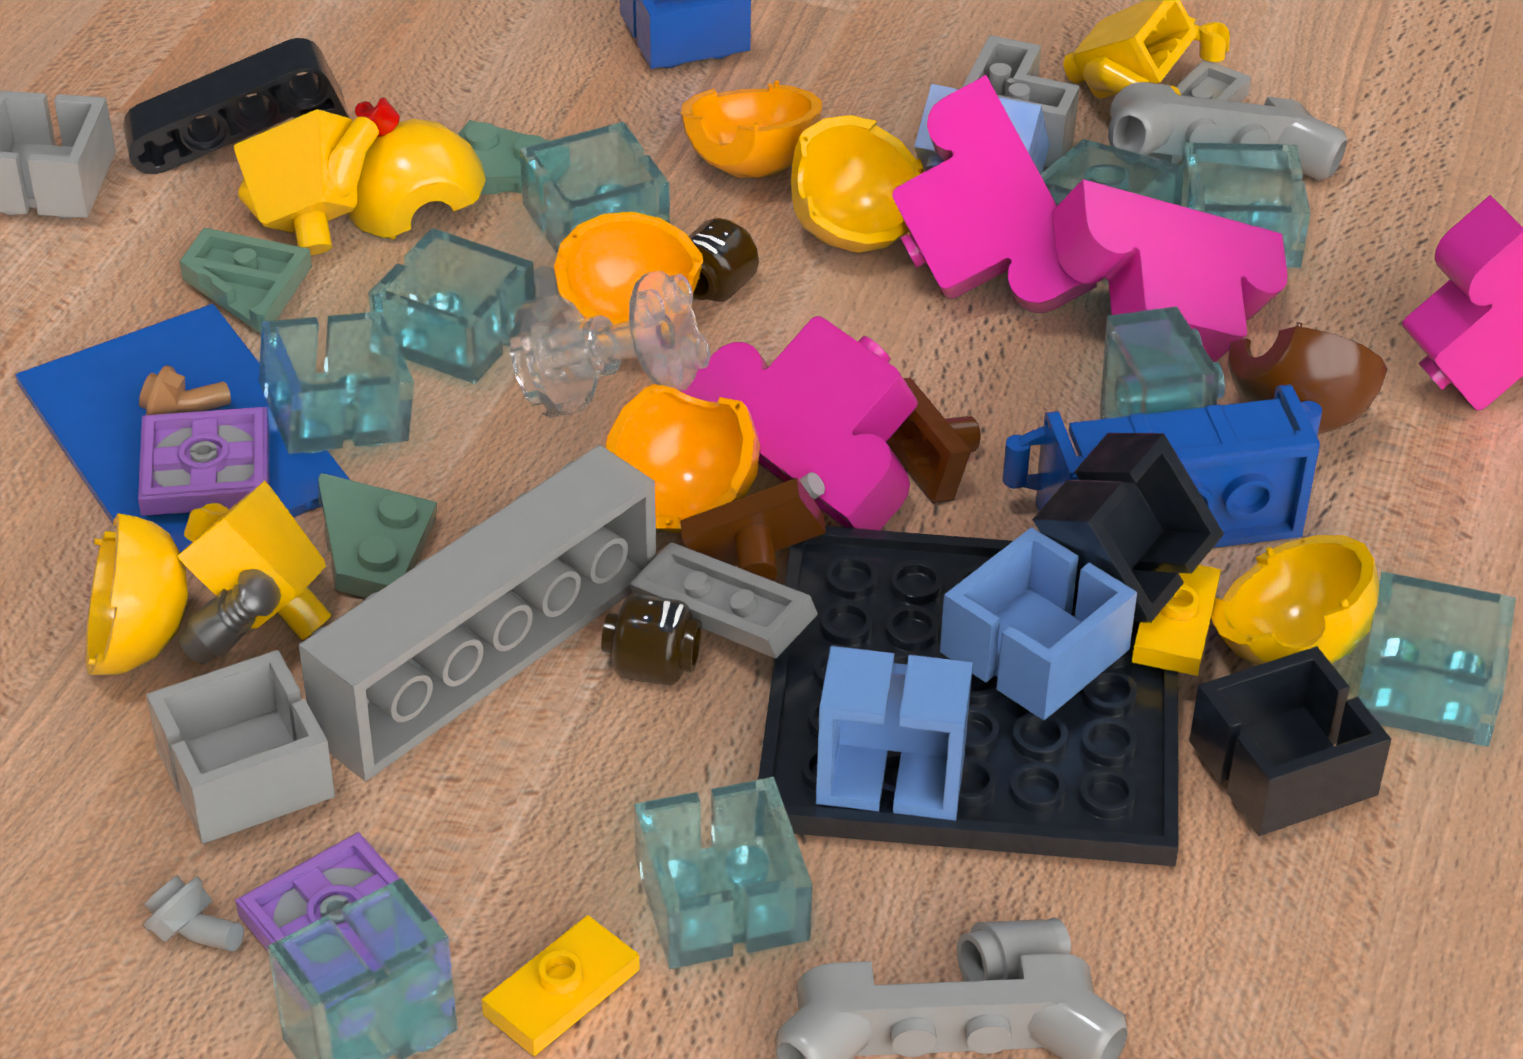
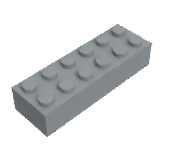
M599 444L577 460L566 464L559 472L529 492L518 496L511 504L481 524L470 528L463 536L430 558L420 561L412 570L379 592L369 595L361 604L328 626L318 629L310 638L299 644L306 701L328 740L329 753L366 782L631 594L633 591L629 583L656 557L655 481Z

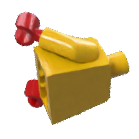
M385 97L380 98L375 107L369 101L358 103L355 107L357 118L354 120L316 109L234 144L235 154L244 177L238 189L239 199L264 227L295 233L298 246L310 249V255H317L331 250L333 246L328 221L354 211L358 204L357 185L367 151L376 137L389 134L399 123V113Z

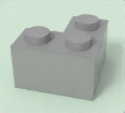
M989 35L962 87L987 75L998 97L1041 105L1050 145L1044 167L1060 170L1074 141L1080 86L1039 77L1041 45Z

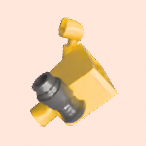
M263 481L230 509L219 503H210L202 508H196L191 511L184 530V536L192 541V543L177 557L216 595L189 617L187 627L179 633L180 646L191 660L198 664H206L212 658L218 656L225 657L250 628H259L276 613L283 618L301 640L311 635L332 616L307 587L326 567L324 558L266 481Z

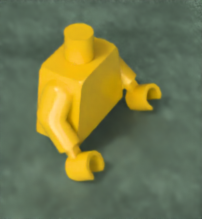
M1144 0L1099 21L1075 51L1065 55L1063 62L1064 71L1068 79L1073 83L1078 84L1086 81L1092 94L1101 99L1117 95L1124 87L1133 83H1160L1193 40L1200 41L1199 57L1209 62L1223 61L1225 53L1229 51L1230 32L1227 26L1221 22H1209L1202 26L1196 25V18L1188 15L1180 0ZM1170 85L1177 95H1181L1177 87Z

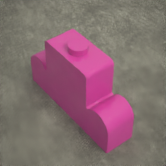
M987 75L938 101L928 115L927 129L935 151L945 161L896 187L892 193L894 202L910 231L900 238L916 268L927 263L943 295L948 299H955L1008 271V281L1014 299L1022 308L1032 313H1046L1055 310L1096 288L1097 283L1084 284L1074 280L1060 265L1056 254L1053 210L1057 205Z
M1084 179L1053 210L1056 254L1060 265L1074 280L1084 284H1095L1104 278L1108 280L1113 334L1115 340L1122 345L1162 354L1172 360H1186L1212 366L1229 351L1230 342L1241 340L1246 336V321L1250 320L1276 297L1287 284L1288 274L1282 233Z
M1491 195L1477 205L1441 238L1435 249L1434 259L1436 265L1450 280L1411 312L1402 322V327L1427 355L1418 363L1442 390L1452 383L1476 410L1486 408L1523 376V227Z
M815 316L803 327L770 366H768L754 346L745 342H732L714 352L680 390V392L710 402H718L719 397L742 401L752 415L760 441L758 464L782 482L796 477L800 479L810 472L816 473L824 483L825 492L814 499V501L825 514L844 528L881 530L902 506L909 494L910 481L908 473L886 441L914 411L918 402L900 372L889 363L891 360L890 356L867 336L863 335L859 341H856L825 318Z

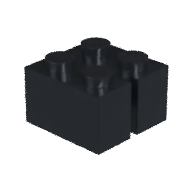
M1107 433L1074 471L1079 480H1066L1032 520L1042 534L1078 555L1075 582L1077 591L1080 570L1086 564L1091 563L1135 590L1137 598L1133 622L1151 623L1184 584L1179 573L1192 574L1224 533L1164 433Z
M1318 646L1198 685L1189 742L1219 783L1229 780L1227 794L1258 836L1379 795L1392 739L1358 696L1348 699L1350 686Z

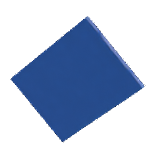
M214 304L15 374L18 386L111 523L113 524V520L118 513L152 521L170 533L180 553L192 543V541L184 536V530L191 512L141 516L138 501L142 416L146 415V409L139 407V398L150 373L158 375L166 365L174 367L177 374L185 377V390L222 381L227 384L231 395L230 405L207 411L267 407L269 418V486L293 517L322 506L319 505L318 478L321 473L350 480Z

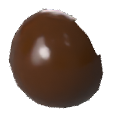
M1300 322L1296 323V327L1279 330L1273 346L1259 357H1253L1251 354V340L1245 338L1230 342L1228 366L1241 402L1274 399L1277 386L1290 384L1293 386L1300 402L1313 401L1322 407L1318 435L1353 423L1369 409L1381 390L1388 370L1383 359L1363 344L1337 334L1302 327L1303 323Z

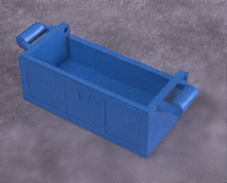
M1288 384L1277 386L1274 399L1228 405L1218 404L1194 409L1150 414L1140 413L1124 417L1069 423V434L1078 456H1076L1059 411L1045 412L1044 426L1024 435H1012L1007 438L1002 480L1004 485L1012 489L1024 487L1037 490L1036 506L1038 511H1040L1066 480H1079L1074 471L1107 433H1164L1224 533L1213 548L1298 538L1303 536L1320 448L1318 431L1322 407L1313 401L1300 402L1293 386ZM1040 445L1038 473L1028 474L1031 446Z

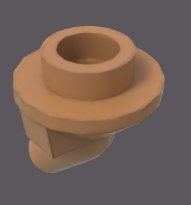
M169 365L164 366L158 375L154 373L148 375L139 398V407L146 409V415L200 412L227 406L231 403L230 391L224 381L185 390V377L177 374L174 367Z

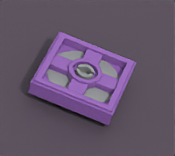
M267 407L142 416L138 494L141 516L186 513L196 508H202L210 503H219L230 509L263 481L269 484V418Z
M359 832L235 900L240 919L315 1008L439 936L438 920Z

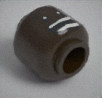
M722 218L709 219L688 236L702 253L703 257L701 272L692 295L694 299L725 302L756 274L759 265L757 247L749 232L735 222Z
M633 594L623 602L618 614H607L602 631L601 649L602 652L612 653L614 670L620 677L655 684L673 685L679 681L684 671L693 672L695 670L701 645L702 622L701 620L692 619L689 606L681 600Z

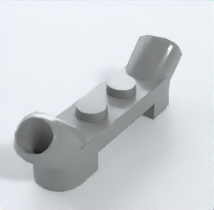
M1148 82L1128 85L1115 96L1111 104L1110 115L1112 120L1109 124L1108 139L1112 149L1119 156L1131 161H1138L1151 153L1292 168L1319 181L1330 178L1336 172L1348 143L1346 134L1342 129L1314 118L1300 102L1292 99L1267 97L1265 104L1259 105L1177 95L1170 85Z
M1071 954L1020 955L1018 979L874 985L872 961L839 962L819 965L808 970L799 978L796 986L799 1011L777 1030L775 1049L778 1059H853L855 1056L893 1054L918 1057L927 1053L962 1051L990 1054L1008 1049L1046 1048L1061 1059H1117L1124 1048L1128 1032L1126 1015L1094 994L1090 966L1083 959Z

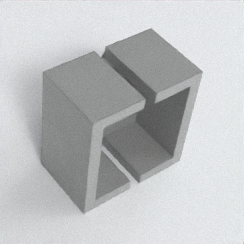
M0 91L1 213L7 215L27 214L30 207L37 208L38 215L57 216L66 219L74 217L88 218L116 152L106 97L57 94L54 102L63 146H56L47 95L45 93Z
M279 650L146 694L157 752L176 791H180L183 806L202 844L335 797L328 740L306 700H301L300 689Z

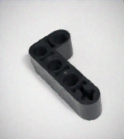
M294 38L135 105L124 116L123 127L131 164L137 170L146 174H158L292 117L295 119L316 109L349 118L342 90L320 48L315 42L306 38ZM307 72L306 74L297 75L298 73Z

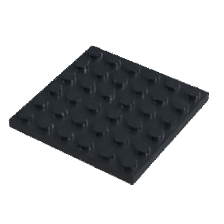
M825 526V534L790 546L785 586L810 595L818 615L774 659L753 811V830L1176 866L1179 848L1178 672L1132 663L1133 650L1140 622H1133L1130 649L1045 720H1042L998 691L997 676L985 682L972 674L965 755L956 821L893 813L901 752L888 750L879 811L816 804L819 707L830 647L836 646L894 653V663L906 665L909 655L950 659L940 653L944 594L1013 541ZM1076 588L1074 590L1073 607L1071 615L1074 617L1076 612L1078 591L1076 590Z

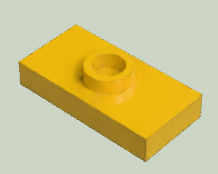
M1198 565L1192 574L1179 573L1184 584L1151 623L1140 622L1133 650L1132 663L1198 676L1221 569Z
M587 915L481 999L483 1016L535 1057L640 970L639 954Z

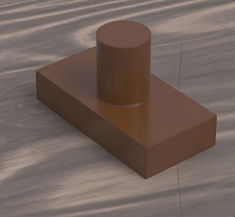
M911 377L903 378L918 403L914 411L886 443L933 502L954 500L971 452L976 451L979 447L981 439L979 425L972 416L944 418Z
M797 477L680 520L682 541L688 549L733 566L738 565L740 569L774 581L778 576L775 551L826 533L824 513Z

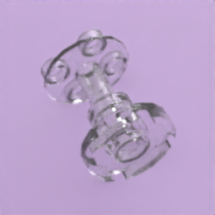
M663 271L644 273L634 284L629 301V321L614 325L610 319L603 315L584 318L573 302L560 295L545 296L526 301L516 311L513 323L522 321L520 334L510 337V354L514 374L525 398L532 406L543 404L548 410L541 414L549 418L583 412L593 400L598 378L615 374L619 370L622 360L638 357L643 371L653 384L676 388L679 391L686 390L695 380L697 370L706 368L710 361L709 344L704 335L698 332L695 314L691 307L693 293L687 278L682 274L669 276Z

